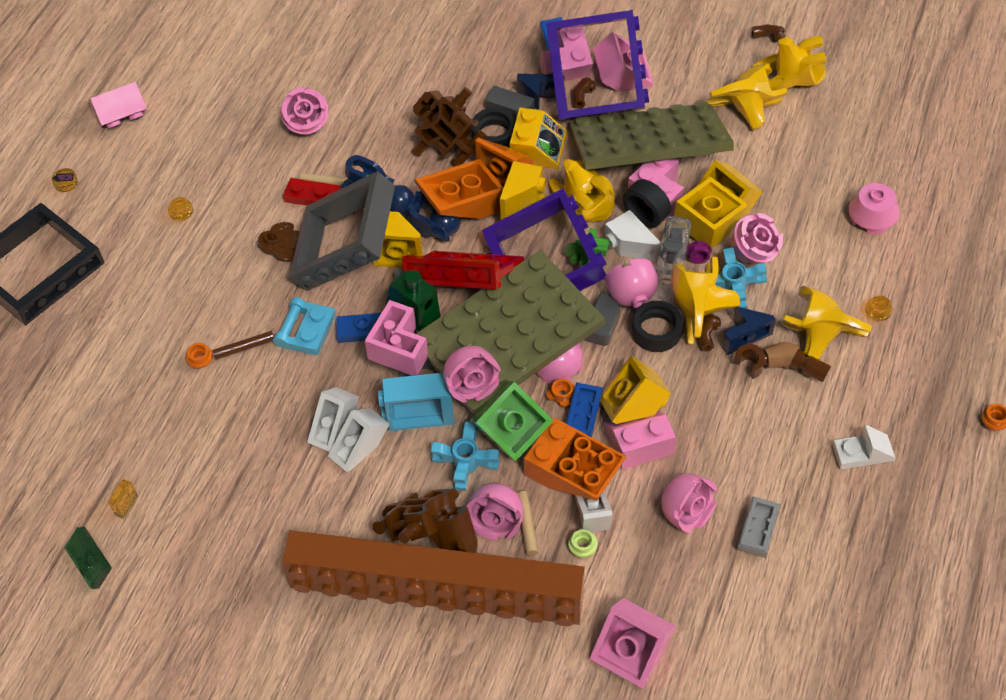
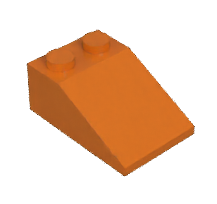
M481 159L415 179V184L439 215L482 219L500 213V197L504 187Z

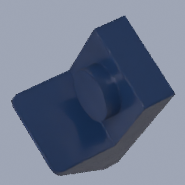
M517 73L518 93L535 98L536 110H540L541 98H556L553 75Z
M736 307L734 314L735 325L724 332L723 350L729 355L737 351L742 345L753 344L772 335L776 321L775 317L770 314Z

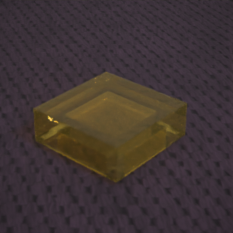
M123 479L108 501L115 516L122 519L125 518L138 497L132 482Z

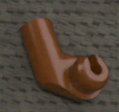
M765 24L753 26L751 29L753 38L773 35V41L778 42V40L786 37L784 34L786 30L778 25Z
M590 77L583 78L572 91L573 106L577 109L585 106L584 94L586 92L592 93L596 89V82L591 80Z
M708 314L703 317L702 333L698 340L704 352L714 348L711 332L721 326V319L714 314Z

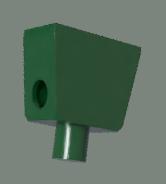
M406 270L389 286L385 307L389 300L414 308L416 329L418 331H421L441 317L437 291L432 285L421 278V274L418 271Z

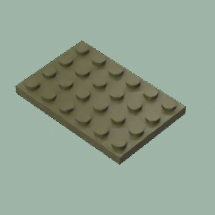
M705 101L695 102L694 105L686 106L675 104L670 108L663 109L652 107L647 109V111L640 112L629 110L617 115L606 113L594 118L578 117L576 120L569 121L570 131L585 170L734 151L733 139L713 106Z
M539 250L515 266L513 271L501 277L500 288L497 290L481 289L416 334L427 339V359L438 373H443L447 358L460 347L467 345L479 346L492 354L501 369L498 375L500 381L492 394L479 401L475 400L476 397L466 399L467 402H464V404L475 415L507 380L514 381L517 385L521 384L606 324V318L544 252Z

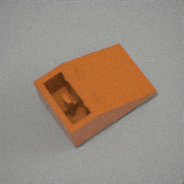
M553 417L554 421L543 431L524 457V475L547 488L597 501L625 461L626 456Z

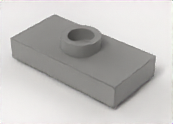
M752 497L737 550L766 558L781 504Z

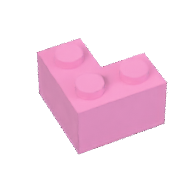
M583 27L558 30L565 81L590 76L593 62ZM550 50L541 52L539 65L542 74L553 75Z
M675 158L645 162L628 178V188L637 180L645 179L655 183L665 192L671 203V213L665 219L666 222L674 215L676 201L683 197L684 187L676 183L679 160Z
M389 300L365 339L368 360L412 376L419 374L428 358L427 339L413 333L416 329L414 308Z

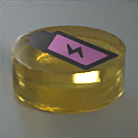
M62 168L52 175V183L57 191L68 192L77 186L78 178L72 169Z

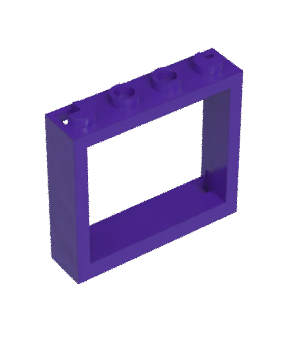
M633 10L546 23L559 121L645 109V103H649L648 88L643 89L642 79H646L645 65H640L639 55H643L642 41L636 39V31L640 30L638 16H633ZM626 20L637 101L568 110L557 30Z
M564 188L482 230L491 253L506 255L501 244L502 241L565 209L590 260V263L565 276L579 291L596 284L606 276L603 266L607 265L601 252L596 254L594 248L598 247L592 233L586 234L584 229L588 228V225L583 215L577 216L576 213L579 206L573 195L567 196Z

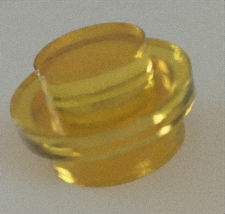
M184 197L173 199L168 208L170 217L177 221L188 219L194 211L192 203Z
M879 295L874 296L867 302L865 311L871 319L884 321L891 316L893 307L888 298Z

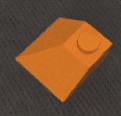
M481 138L475 140L476 158L481 159L503 187L505 186L513 161L534 165V159L530 158L527 154H522L512 148Z

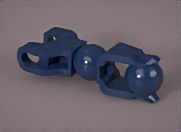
M354 155L348 158L345 163V175L348 179L342 183L340 189L377 171L393 184L395 180L387 176L376 162L363 156ZM352 166L361 167L363 172L354 169ZM395 185L390 211L399 212L402 216L405 215V219L421 235L427 237L434 236L444 242H449V237L453 236L460 228V217L439 215L421 190L420 192L417 191L414 195L413 191L407 186ZM420 208L432 211L429 219L418 213Z

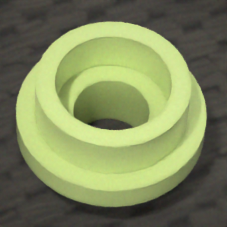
M577 530L569 538V550L576 557H590L597 550V539L589 530ZM581 542H584V543H586L588 546H587V547H579L578 544L581 543Z

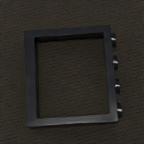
M42 203L29 210L0 233V259L46 224L59 232L79 248L81 252L18 301L0 286V305L25 326L105 264L96 245Z

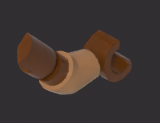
M780 342L763 350L757 345L745 344L739 347L734 359V364L739 365L744 360H751L755 363L751 371L752 379L758 377L762 373L763 366L766 365L767 368L785 367L790 369L791 367L795 370L800 368L803 374L823 382L831 368L830 365L813 356L806 357V353L800 350V346L790 342Z

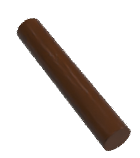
M272 331L214 349L212 351L215 360L272 342L274 335Z

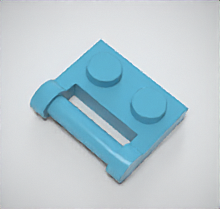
M293 297L289 303V312L280 331L275 334L273 343L282 348L318 356L336 316L335 308L308 303L299 297ZM299 313L305 314L295 338L289 337Z

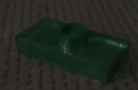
M77 527L64 548L90 589H99L112 567L86 527Z

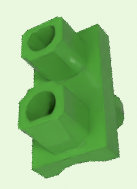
M590 228L588 234L592 233L598 247L594 248L596 254L601 252L606 257L609 240L596 237L597 229ZM576 240L575 243H569L566 246L565 254L570 258L572 264L580 261L579 267L590 263L580 240Z

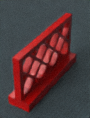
M432 251L424 256H403L402 268L403 273L406 270L418 271L421 274V278L430 285L497 290L501 287V277L513 271V268L525 259L524 256Z

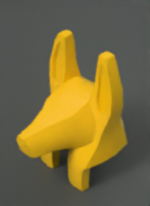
M822 36L806 38L797 46L793 39L784 37L778 40V53L759 60L753 64V67L769 63L771 69H776L777 76L769 80L772 91L788 89L796 85H817L826 77V67L823 64L827 62L825 52L811 55L810 50L824 46Z
M769 63L762 64L741 73L734 83L711 91V99L705 102L713 107L733 104L744 116L751 129L756 130L765 123L763 107H770L781 103L782 97L787 95V88L772 91L767 75L772 73V69Z
M566 159L563 162L565 185L552 178L549 184L553 193L564 188L568 197L573 195L579 206L576 213L577 215L582 214L585 221L596 222L609 218L613 212L615 199L612 184L606 177L599 175L595 169L585 170L582 161Z
M711 257L710 264L705 265L704 272L686 271L683 264H674L672 267V291L676 302L684 312L686 341L688 345H693L694 339L701 337L703 317L719 310L740 307V297L736 291L727 290L715 285L718 278L717 257Z
M802 286L798 293L801 298L808 301L802 320L785 315L782 323L784 327L790 330L806 333L804 352L808 358L813 356L817 359H820L827 346L840 332L868 337L872 329L871 325L844 314L837 302L826 293L806 286Z

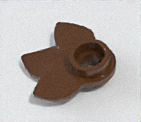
M280 222L274 224L270 231L262 232L259 235L258 245L266 254H274L276 258L283 261H293L294 250L296 249L300 232L294 230L293 223Z

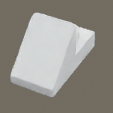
M868 425L864 426L861 436L834 440L832 445L840 470L892 462L896 459L888 435Z
M605 492L601 494L597 501L575 495L582 529L598 532L611 528L613 515Z

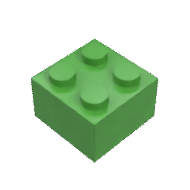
M507 380L469 421L506 457L517 461L554 420L514 381Z

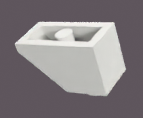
M630 210L605 224L604 239L609 240V248L614 249L619 256L648 260L660 258L661 242Z
M338 387L321 392L307 443L330 452L351 410H356L360 396Z
M371 408L351 410L328 457L343 470L350 472L378 447L389 423Z

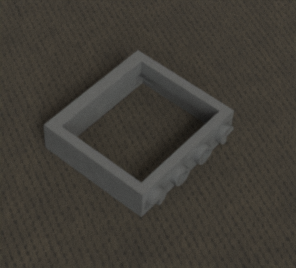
M377 171L306 206L288 278L308 291L380 259L395 185ZM364 208L357 241L318 258L325 226Z

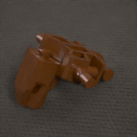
M464 87L455 97H443L438 90L424 92L413 106V112L424 122V124L418 125L415 129V134L420 139L412 150L414 154L420 156L430 145H434L442 153L440 157L445 159L450 157L459 147L462 151L452 160L458 166L463 164L470 155L473 156L476 153L475 140L477 138L485 140L487 135L478 129L471 140L468 139V135L479 123L477 119L472 120L465 114L466 107L464 104L472 94L470 89Z
M454 488L431 490L420 497L417 493H411L403 501L386 506L383 510L382 518L375 521L372 525L374 532L379 535L385 533L388 528L392 541L400 540L402 543H407L410 539L412 542L429 536L439 549L477 553L478 540L469 510L466 506L456 507L454 500L458 498L459 493Z

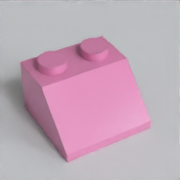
M612 32L593 48L596 57L595 62L600 73L599 78L605 86H610L616 91L635 89L629 41ZM643 51V55H639L640 65H645L646 79H642L643 88L651 87L654 83L645 52Z
M136 82L88 100L100 126L106 124L107 128L121 124L119 119L129 116L130 120L143 115L142 110L147 109Z
M660 410L654 416L615 424L611 420L603 422V427L612 448L626 456L625 461L621 465V470L674 454L676 436L666 414Z
M622 598L611 607L589 659L643 689L664 655L676 626Z

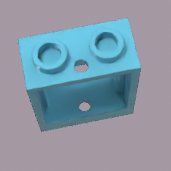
M443 373L382 379L383 390H378L379 405L382 418L389 423V431L455 425L452 394L445 385Z

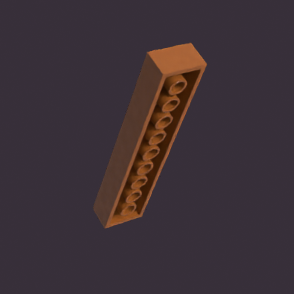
M289 531L282 565L290 588L298 592L308 593L310 591H317L327 596L349 595L357 600L372 598L379 599L388 604L404 602L419 608L427 605L438 607L444 611L466 610L474 615L490 613L505 619L521 617L537 623L545 620L556 622L561 626L580 625L584 597L585 566Z

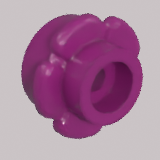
M695 241L687 247V256L692 263L703 264L710 259L711 246L707 245L704 241Z

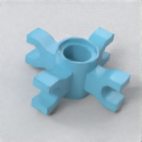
M733 247L723 249L725 266L722 273L718 274L715 285L727 290L736 291L740 297V307L747 309L745 301L747 284L767 282L765 263L745 268L742 263L736 261Z
M466 421L463 438L457 440L453 446L433 442L431 454H433L432 462L454 463L456 469L454 474L455 489L466 491L469 473L474 472L478 466L498 470L500 458H498L499 450H480L477 448L475 443L477 438L476 426ZM465 454L471 455V456L466 457V458L461 457L462 455H465Z

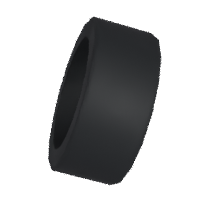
M488 108L474 116L472 120L477 119L479 123L471 132L472 138L478 129L482 130L490 125H500L508 131L499 136H487L485 140L510 148V141L516 122L511 113L501 108Z
M637 180L623 194L622 202L625 210H630L647 228H657L671 213L669 198L658 185L649 180Z
M664 301L643 303L636 309L633 315L632 336L641 348L650 352L670 350L678 344L681 338L683 327L682 315L676 307ZM650 318H662L670 322L673 329L664 335H652L642 329V323Z

